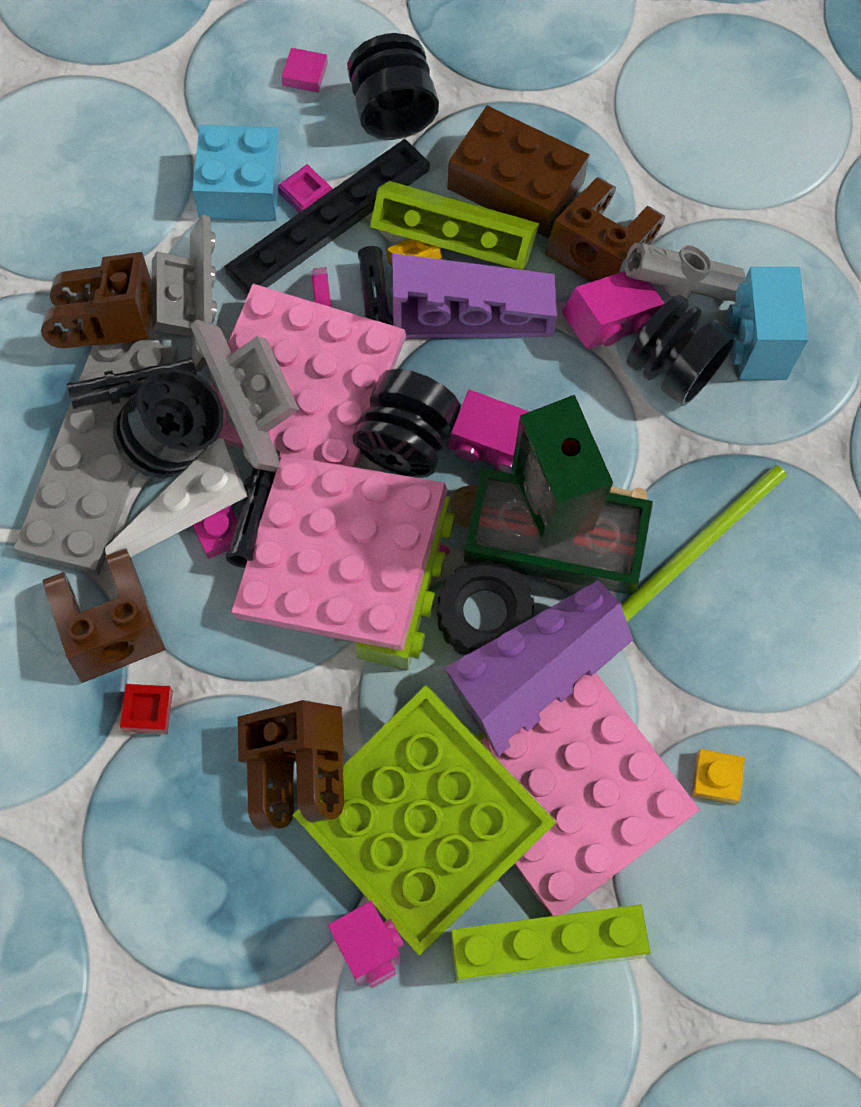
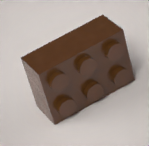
M486 105L449 160L447 189L487 209L539 223L537 233L549 239L555 220L571 204L585 181L590 154Z

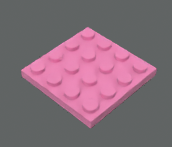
M252 284L228 346L233 354L256 336L266 338L297 403L299 411L268 431L275 449L280 451L279 457L283 455L356 468L361 453L360 448L355 447L353 444L352 435L356 427L361 423L363 412L370 407V396L380 375L386 370L394 369L406 338L405 329ZM211 383V387L217 393L223 408V428L218 438L224 439L228 445L242 449L244 445L237 429L231 425L227 418L226 411L228 409L224 400Z
M282 455L279 462L280 468L277 469L258 527L253 560L247 561L231 613L237 619L403 651L447 493L445 482Z
M596 673L592 676L584 674L574 683V692L562 702L555 699L539 713L541 720L528 732L521 728L508 740L511 746L499 757L486 738L481 740L492 754L557 821L513 865L549 916L564 915L700 810Z

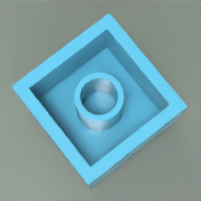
M199 125L192 190L199 218L201 215L210 216L211 219L276 221L282 157L277 127Z
M750 267L744 282L738 284L735 304H730L728 308L727 323L728 328L734 329V334L737 335L736 342L731 350L732 364H737L739 380H787L808 342L800 267Z

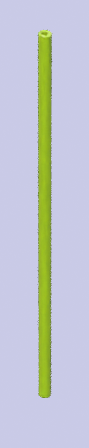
M774 465L621 604L626 621L628 622L782 482L787 477L785 470L779 465ZM482 732L476 735L480 741L485 738Z

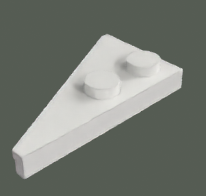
M218 438L105 547L106 555L127 548L130 557L247 497L228 443L224 439Z

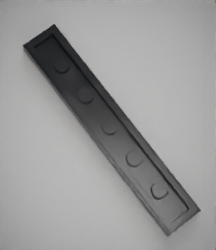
M404 138L225 265L226 274L247 296L252 284L268 288L372 213L380 186L388 181L409 186L430 171V162Z

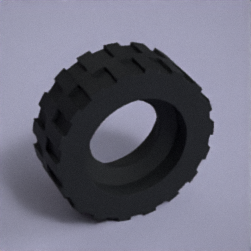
M475 560L469 562V565L464 567L461 565L455 569L451 577L448 576L446 578L444 587L440 589L438 596L439 631L442 630L443 639L447 644H451L454 647L455 652L460 655H467L500 637L505 632L528 621L534 615V597L531 598V588L528 583L523 581L522 575L517 570L513 571L505 563H494V560H485V562H477ZM478 591L494 592L503 599L506 605L507 614L505 620L499 627L493 630L484 631L476 629L467 622L464 616L463 608L466 600Z

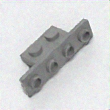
M201 215L190 233V258L158 251L152 258V330L191 337V357L193 358L196 372L199 373L207 362L195 346L196 338L190 324L197 319L213 324L217 312L216 301L212 300L216 267L211 265V254L215 247L216 236L214 232H211V217Z
M198 319L190 324L196 338L195 346L208 364L212 373L210 375L211 382L221 394L228 409L226 411L227 418L231 425L237 429L244 445L242 450L245 458L256 469L277 472V469L280 468V459L268 431L299 411V408L267 339L256 336L232 354L220 327Z

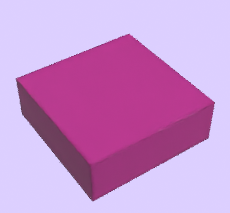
M291 48L282 74V85L319 93L328 64L327 54Z
M308 164L278 185L279 194L298 213L333 189Z

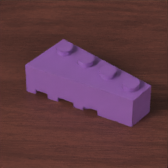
M392 253L393 326L405 329V339L553 337L557 320L554 274Z
M597 580L514 629L505 632L474 652L465 655L460 660L447 666L445 670L462 705L499 757L511 746L508 740L521 728L528 732L541 720L539 713L555 699L560 702L564 701L574 692L573 686L584 674L594 675L630 644L633 638L620 602Z

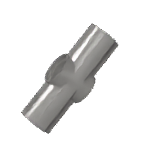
M634 243L627 253V262L624 267L628 278L661 285L670 296L674 297L680 294L686 299L694 293L723 301L735 302L737 286L739 283H743L746 278L743 268L712 261L705 252L690 245H686L679 252L645 243Z

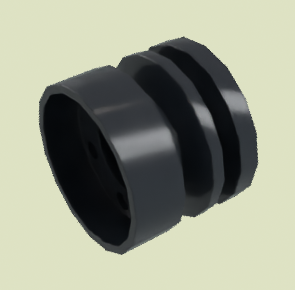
M382 34L363 42L352 52L347 62L348 77L351 82L352 92L356 97V107L360 123L367 134L378 139H401L422 131L433 122L439 112V100L434 82L430 77V68L426 61V54L419 40L408 34Z
M679 294L668 300L644 325L630 350L627 365L635 371L645 367L643 377L648 381L653 380L666 370L667 373L662 382L661 391L681 406H685L700 393L716 374L732 350L737 335L716 320L709 321L697 331L696 328L702 316V310L696 306L687 311L689 300Z
M178 368L158 370L142 382L134 395L129 398L114 420L113 439L120 456L134 470L144 476L158 479L175 477L185 471L217 440L223 428V408L217 393L208 382L193 372Z
M404 369L386 370L380 375L370 396V407L363 412L361 423L356 427L352 435L353 444L355 447L360 448V453L367 459L386 470L415 478L429 477L436 470L438 457L444 451L445 442L443 440L451 435L461 404L449 389L426 375Z

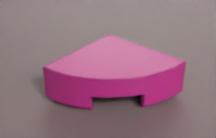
M327 267L313 268L311 276L314 302L331 307Z

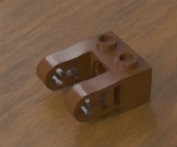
M597 177L555 220L545 255L590 282L625 271L627 253L634 243L649 245L652 243L664 223L665 215L650 206H646L627 228L615 223L602 214L610 204L616 187Z
M143 252L102 257L101 266L63 271L54 277L50 290V300L54 307L46 311L41 327L42 337L49 345L64 349L116 343L132 344L139 340L148 339L152 315V282ZM86 284H90V290L89 287L85 288ZM68 287L72 293H76V296H70L68 291H63V288ZM55 323H61L63 328L69 330L62 331V328L60 326H55Z
M127 548L105 556L119 598L86 611H80L74 591L65 572L43 579L45 592L66 657L82 683L166 650Z
M301 700L237 717L238 762L247 763L248 815L256 829L271 831L285 828L291 823L294 814V763H296L297 802L302 816L307 821L313 823L339 817L344 807L342 707ZM273 784V788H268V785Z

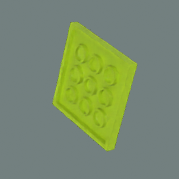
M427 685L343 765L344 807L339 817L313 823L307 821L299 809L293 814L297 821L368 900L373 902L374 906L386 920L391 919L398 933L419 956L557 823L549 812Z

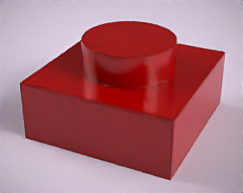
M125 684L120 729L123 732L168 734L173 696L171 686Z

